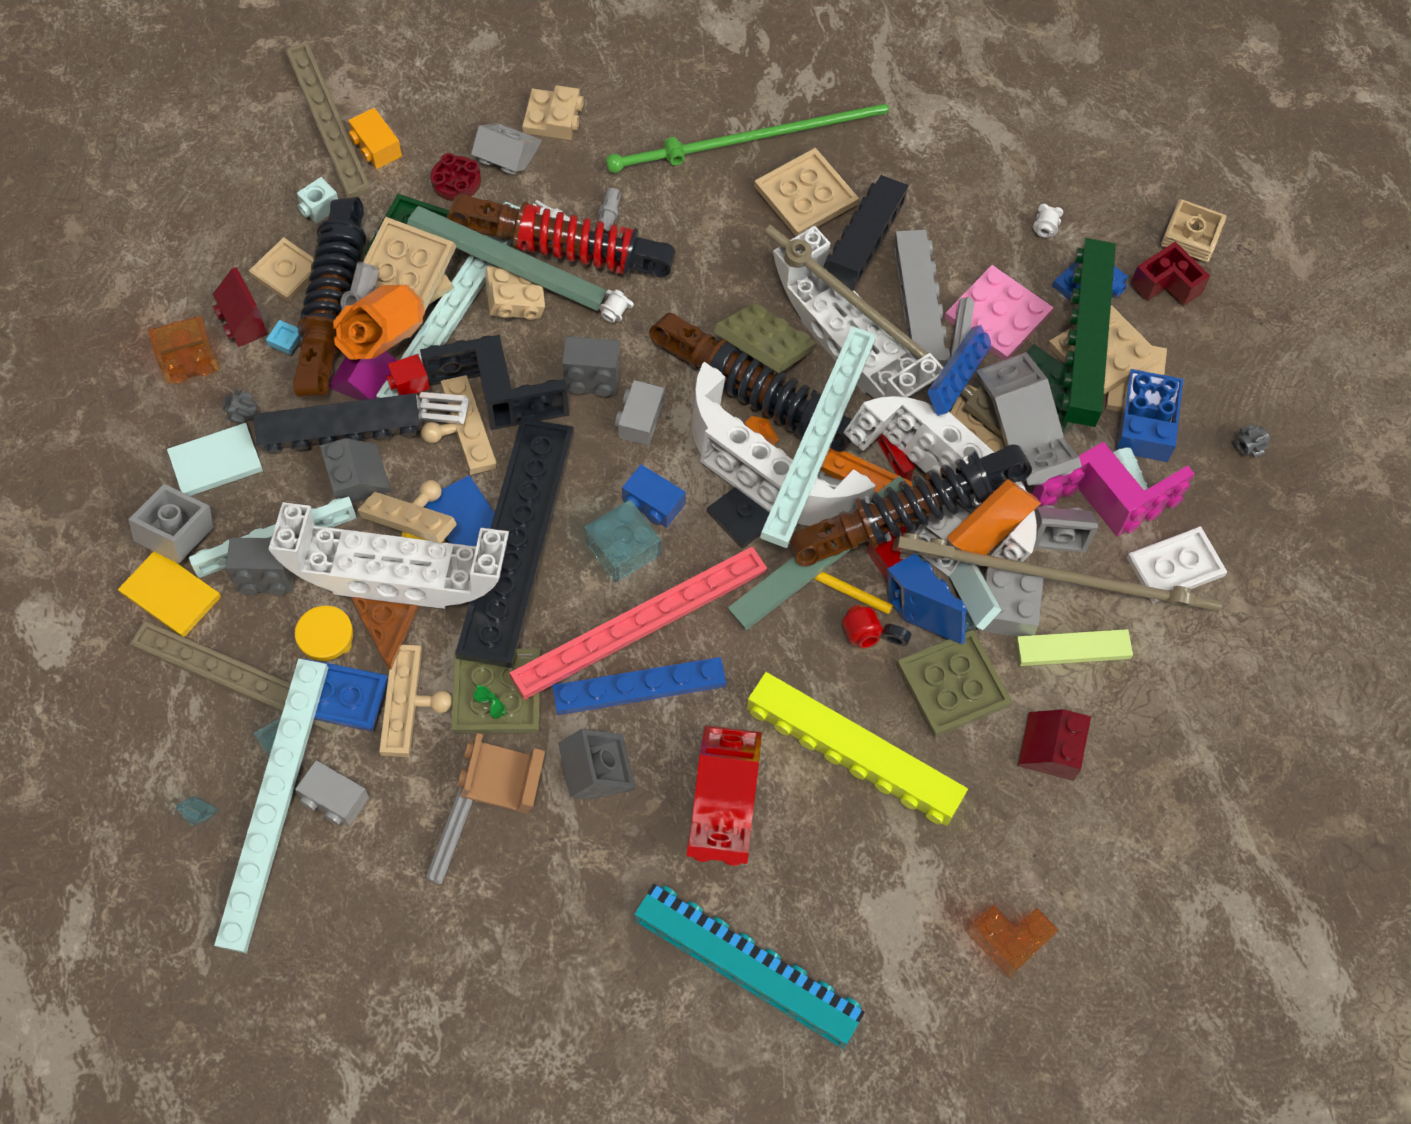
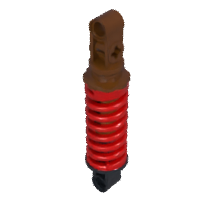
M458 194L454 197L447 215V219L480 234L494 236L500 240H504V238L512 240L513 248L516 250L526 251L527 249L529 252H535L539 248L541 254L545 256L549 255L553 250L555 258L561 259L566 253V257L570 262H575L580 256L582 265H588L593 259L594 266L599 269L606 262L609 271L613 272L616 270V273L624 274L626 277H628L631 269L657 277H666L671 272L676 254L674 247L668 243L640 238L638 228L631 229L621 226L620 233L622 238L617 237V225L612 224L607 235L603 234L604 223L598 221L595 231H590L591 220L589 218H585L582 224H578L577 216L571 215L569 221L563 220V212H557L556 218L550 217L551 211L548 208H545L543 214L540 215L541 207L528 204L526 201L522 203L520 209L512 208L510 204L505 203L503 205L490 200Z

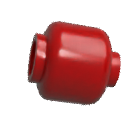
M862 605L853 606L847 611L842 620V627L852 645L864 649L872 647L879 642L880 636L883 633V626L873 608L863 607Z

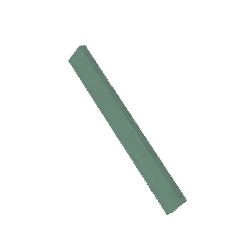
M417 206L408 219L407 225L450 240L456 244L457 249L598 311L606 296L607 290L420 206Z
M899 475L877 493L881 498H884V490L887 487L893 488L897 493L899 492L898 484L905 480ZM831 541L833 547H836L834 541ZM851 549L818 561L811 566L799 565L794 556L728 607L729 612L747 631Z

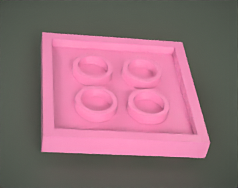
M993 265L960 297H970L974 300L971 328L982 325L984 332L988 333L991 340L989 351L1002 360L1009 359L1050 316L1054 308ZM959 300L945 313L944 317L945 320L954 326L956 324Z

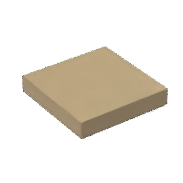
M283 237L249 270V274L289 302L308 284L313 257Z

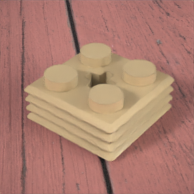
M1179 199L1161 245L1167 247L1176 241L1190 256L1208 262L1215 249L1227 216Z

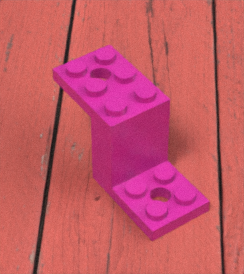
M1103 441L1079 455L1082 467L1074 469L1068 475H1058L1049 478L1045 483L1036 485L1032 495L1041 503L1038 507L1045 505L1054 506L1059 498L1063 496L1070 497L1079 489L1116 537L1125 532L1127 534L1134 532L1139 528L1141 522L1146 519L1149 521L1154 520L1168 506L1172 509L1180 504L1184 499L1182 497L1183 494L1191 486L1189 483L1195 473L1187 465L1144 491Z

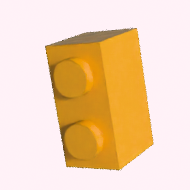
M375 107L348 120L351 130L348 132L352 143L355 146H360V151L365 161H371L376 169L402 157L399 140Z

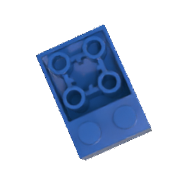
M1130 369L1117 431L1115 451L1131 448L1134 456L1163 462L1169 461L1176 447L1183 388L1182 378Z
M915 553L888 568L889 603L893 604V608L905 621L959 644L965 643V630L967 628L965 624L966 606L961 599H956L952 595L947 583L943 579L939 580L927 561H922Z

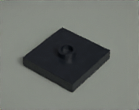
M736 487L707 507V513L741 549L761 535L770 514L769 511Z

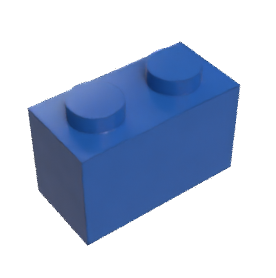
M641 464L623 485L622 500L630 509L639 510L645 514L652 523L661 524L667 528L685 506L686 492Z

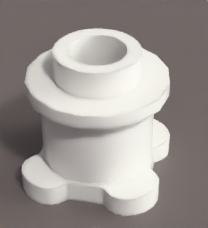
M1041 204L1038 208L1040 213L1036 216L1033 229L1043 238L1053 237L1058 232V225L1061 223L1060 217L1063 215V210L1059 207L1053 208L1047 204Z
M617 289L615 291L607 290L606 295L608 299L599 306L602 312L601 316L610 323H614V321L621 322V315L627 307L631 309L634 303Z

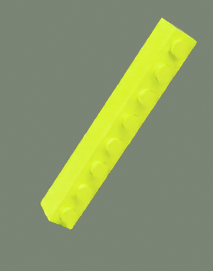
M765 672L748 698L747 710H749L754 718L760 721H768L783 735H792L805 748L809 750L816 749L824 754V757L829 762L845 766L856 778L869 780L875 784V787L880 792L888 795L891 793L898 797L904 806L922 811L935 824L948 826L968 791V788L767 672Z

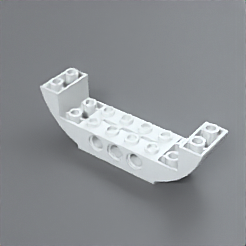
M816 226L790 240L801 239L807 242L812 250L811 258L824 267L825 260L830 252L831 243ZM781 246L773 250L779 277L793 307L801 318L802 324L835 361L838 359L852 326L877 335L857 383V386L864 394L868 393L875 399L890 396L910 397L935 381L943 366L931 353L917 360L905 347L805 266L795 268L787 264L784 259L785 250ZM795 249L796 252L803 253L800 249Z
M704 362L697 377L691 416L692 435L696 447L701 454L700 462L771 512L793 460L783 450L767 442L761 434L745 426L739 418L733 417L723 410L720 404L725 376L718 369L712 368ZM854 469L835 489H832L826 481L817 478L797 524L811 526L824 519L837 516L842 511H852L856 508L855 499L868 496L870 499V495L874 492L876 485L867 476L861 475Z
M881 397L864 402L843 432L863 451L883 434L925 473L934 470L940 479V467L944 464L949 465L955 473V460L962 459L964 461L963 457L971 454L972 451H976L980 458L994 453L950 412L937 416L933 405L908 397ZM1021 481L1015 483L1026 490ZM975 494L970 495L972 507L967 509L970 514L980 506H976L974 502ZM1034 510L1002 540L1003 543L991 556L1020 562L1026 560L1033 552L1036 541L1037 524Z
M282 502L269 545V551L289 571L316 586L333 591L334 595L445 609V606L473 601L493 589L500 577L509 531L480 528L476 547L444 542L438 544L429 540L314 526L311 506Z

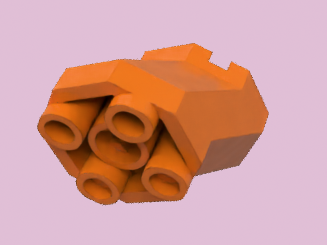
M407 284L380 286L356 303L346 305L333 321L334 329L337 331V336L334 337L335 345L348 359H375L404 338L411 337L423 323L425 307L422 305V299Z

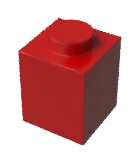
M419 354L388 364L390 374L386 375V379L391 391L396 390L398 395H405L430 389L427 373Z

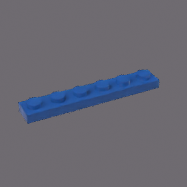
M982 325L970 329L927 391L937 416L949 412L991 348L990 337L987 332H984Z
M721 657L556 684L552 685L558 716L726 687V679Z

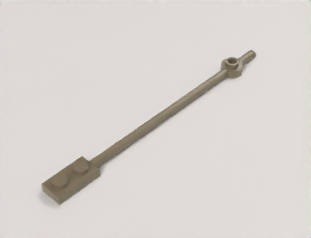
M771 224L765 229L764 233L785 250L784 259L787 264L795 268L804 266L918 359L928 354L927 351L812 259V250L807 242L801 239L790 241ZM795 249H800L803 253H798ZM966 384L961 394L968 401L963 407L1003 439L992 399L983 385L977 391H974Z
M903 533V537L899 536L893 542L892 550L909 554L916 553L920 556L945 561H961L1162 600L1173 605L1193 606L1214 611H1221L1222 609L1221 600L1195 596V594L1190 593V588L1184 586H1173V590H1164L958 550L953 546H948L947 541L931 538L930 542L922 541L919 535Z

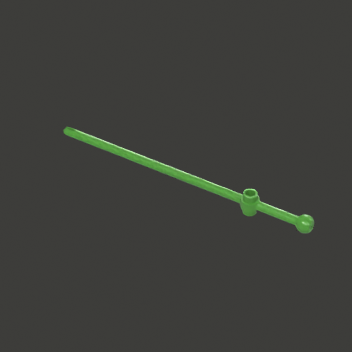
M881 104L682 144L677 138L670 137L665 140L663 149L623 157L612 153L606 158V167L609 172L618 173L625 166L664 158L670 161L672 165L677 166L684 162L685 154L882 115L889 112V106Z

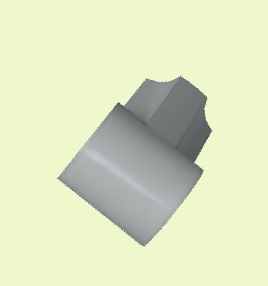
M357 262L351 289L345 292L341 298L342 310L346 305H352L374 291L380 268L364 262Z

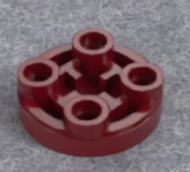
M452 153L442 155L441 160L432 168L430 175L434 192L441 198L453 201L454 197L458 194H465L471 197L478 191L481 185L478 163L467 157L455 156Z

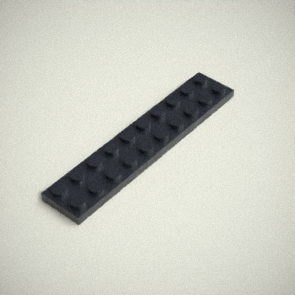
M521 418L490 528L509 531L500 577L493 589L485 595L470 601L455 652L456 659L513 668L574 435L573 426Z

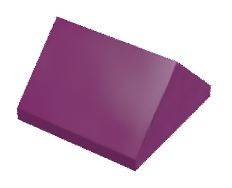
M387 351L375 359H348L345 357L329 383V389L357 400L377 398L376 395L387 380L386 375L390 374L388 364L397 360Z

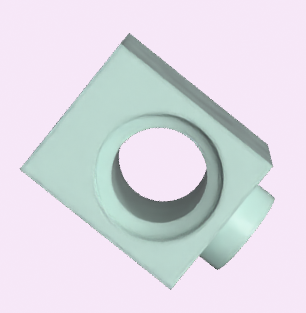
M322 177L297 192L300 203L297 205L298 209L305 218L310 217L316 224L329 216L331 201L338 199L337 192Z

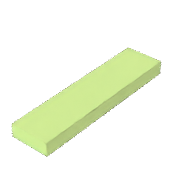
M1128 629L1017 636L1016 639L1020 666L1131 659L1133 656Z

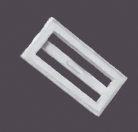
M420 392L419 397L422 398L420 406L423 421L464 424L470 400L464 395ZM429 401L461 403V406L429 403ZM427 410L459 412V416L427 413Z

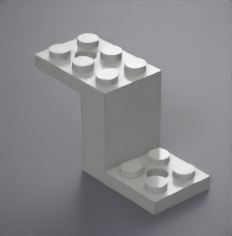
M1027 352L976 370L980 383L992 399L1005 447L1012 444L1021 446L1032 466L1031 475L1025 479L1028 486L1045 483L1049 478L1058 475H1068L1074 469L1082 467L1079 456L1063 436L1048 379Z

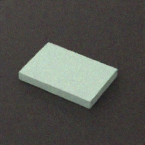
M246 423L167 449L180 490L189 496L263 471Z

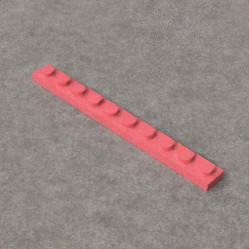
M752 546L511 671L510 678L523 700L765 574L767 567Z

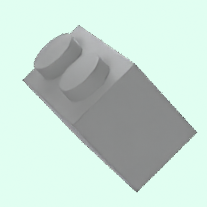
M636 380L633 381L631 390L626 389L623 404L625 407L623 412L618 411L615 420V427H618L619 438L650 445L665 402V388Z
M317 760L295 789L300 797L299 802L311 811H315L316 808L325 813L324 817L337 826L343 823L350 827L369 799L365 788Z

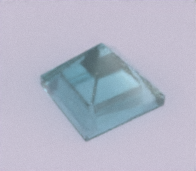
M195 796L178 804L176 807L178 812L191 826L208 819L218 811L216 807Z

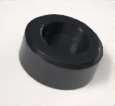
M886 624L882 636L890 643L906 646L909 644L912 634L901 626Z

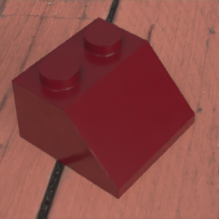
M237 267L232 268L214 291L213 297L216 305L212 307L218 320L224 319L226 324L222 325L228 339L234 338L239 348L266 336L267 332L258 306Z
M1065 709L1029 712L1017 766L1074 781L1082 768L1091 716Z

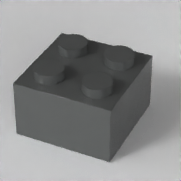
M566 336L562 367L567 392L573 394H597L602 397L617 396L621 371L620 341Z
M229 538L226 570L237 592L244 595L269 593L276 596L294 593L296 574L283 566L269 551L272 538Z

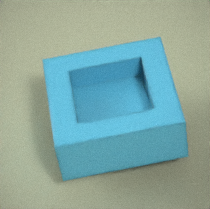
M279 320L266 339L268 346L291 355L302 337L298 334L297 327Z

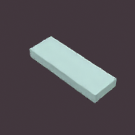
M962 562L949 577L975 626L984 630L1001 612V608L977 565Z

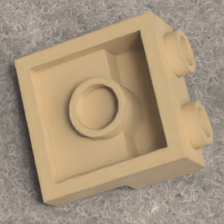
M557 85L554 91L532 89L522 126L523 133L571 140L573 131H577L579 127L578 111H582L584 105V96H580V89Z
M487 266L485 280L490 315L503 318L519 317L529 320L541 318L545 309L542 286L500 267Z

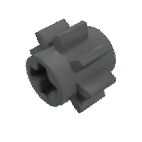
M235 389V393L229 392L222 403V410L227 412L226 419L243 424L244 419L250 420L256 411V402L251 400L253 394Z
M1249 423L1240 428V432L1236 434L1235 444L1242 455L1249 456L1252 454L1256 458L1264 454L1265 449L1269 447L1267 444L1270 442V437L1262 426L1257 425L1253 427Z

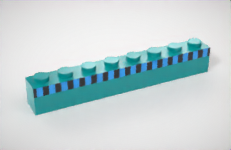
M655 884L652 885L634 914V920L637 924L845 1050L865 1014L860 1009L861 1005L850 997L841 998L833 993L834 988L821 980L815 982L807 977L808 973L795 964H792L790 967L780 961L781 956L768 948L765 951L754 945L755 941L750 936L742 932L736 934L729 930V925L722 919L715 916L711 919L702 913L703 909L694 902L688 901L685 903L678 899L677 893L665 885H662L661 888Z

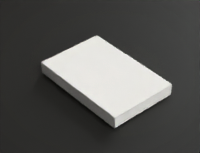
M1201 526L1131 552L1126 557L1142 585L1164 590H1173V586H1184L1193 589L1224 577L1227 574V570ZM1149 598L1152 604L1161 601Z

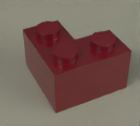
M1175 241L1138 265L1130 284L1147 301L1167 289L1184 306L1203 293L1210 275Z

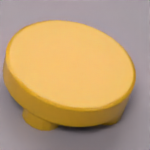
M328 605L318 606L305 612L298 620L295 628V639L299 649L308 659L329 661L347 653L351 649L353 627L349 617L341 609Z

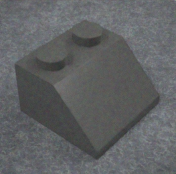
M345 438L320 446L336 499H343L349 496L351 503L367 499L374 492L381 494L391 492L377 444Z
M580 729L558 743L570 797L595 799L635 789L622 734Z

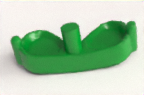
M476 685V690L473 694L474 700L477 703H491L490 716L492 719L505 716V705L495 694L485 686Z

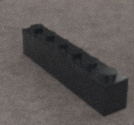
M883 175L879 177L876 184L871 183L867 197L864 196L862 198L858 211L855 210L852 215L850 225L845 226L841 237L842 240L837 239L832 254H828L823 268L850 290H855L903 207L909 185Z
M416 393L253 414L256 446L267 454L281 453L282 449L291 447L293 450L309 449V445L319 444L321 446L345 438L363 441V438L373 437L374 440H385L393 434L409 437L416 435V431H421L423 427L420 399Z

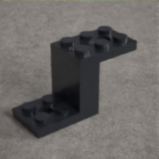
M487 335L479 339L459 340L451 344L432 345L420 349L429 386L441 384L442 380L467 375L468 379L480 377L491 430L517 426L520 424L521 418L543 421L569 416L565 379H553L541 384H526L511 389L500 335Z

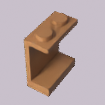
M477 733L473 741H468L465 747L463 758L468 759L466 769L460 770L456 786L461 787L459 797L528 814L534 804L545 751L534 748L529 755L481 742L483 735Z

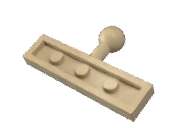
M467 375L442 380L441 389L443 394L464 395L470 399L464 424L448 423L439 425L435 422L426 423L421 430L423 440L433 444L437 443L444 435L456 433L470 475L496 469V460ZM446 402L447 405H459V406H461V403H449V402ZM449 411L450 415L459 416V412Z
M427 480L422 483L419 490L420 495L413 503L374 492L358 509L360 516L364 519L438 544L457 525L452 516L424 508L428 502H434L441 496V486L434 480Z
M401 645L393 668L389 670L379 751L381 756L410 757L416 707H431L440 714L446 713L452 708L453 698L446 691H437L432 696L417 695L422 647L420 645Z

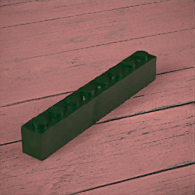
M1085 238L1082 247H1077L1074 263H1078V267L1074 269L1072 283H1076V288H1073L1070 303L1074 304V308H1071L1068 324H1072V329H1069L1066 345H1070V351H1067L1064 366L1068 367V372H1065L1062 382V388H1066V394H1063L1060 404V410H1064V422L1096 427L1102 414L1116 243Z

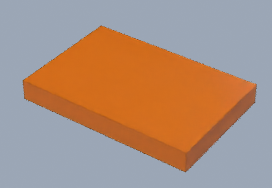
M1007 479L952 531L947 539L952 545L963 551L987 555L1041 503L1034 495Z

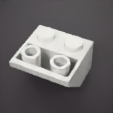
M957 504L958 513L951 515L944 505L942 506L944 513L942 520L938 521L934 515H930V524L927 526L920 524L914 534L919 535L920 540L930 542L931 538L946 540L948 546L961 550L952 545L947 537L970 513ZM922 556L947 576H950L962 563L961 561H945Z

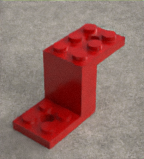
M705 725L699 754L692 823L686 857H693L694 860L700 862L718 860L731 866H737L741 863L748 864L762 732Z

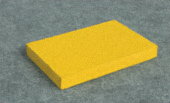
M154 551L118 589L120 594L182 637H185L221 598L219 592L188 570Z

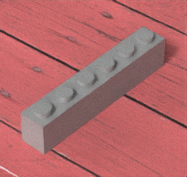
M926 230L896 231L893 250L906 335L945 366L950 359V351L944 345V341H946L945 325L941 326L940 320L943 318V307L937 301L939 297V283L934 282L936 264L935 261H931L930 257L933 251L932 240H928Z

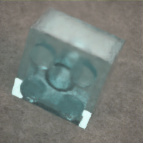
M631 499L584 527L585 542L615 583L662 555V540Z

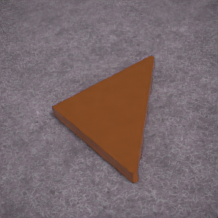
M349 597L386 667L392 670L396 657L400 652V647L403 645L419 609V605Z

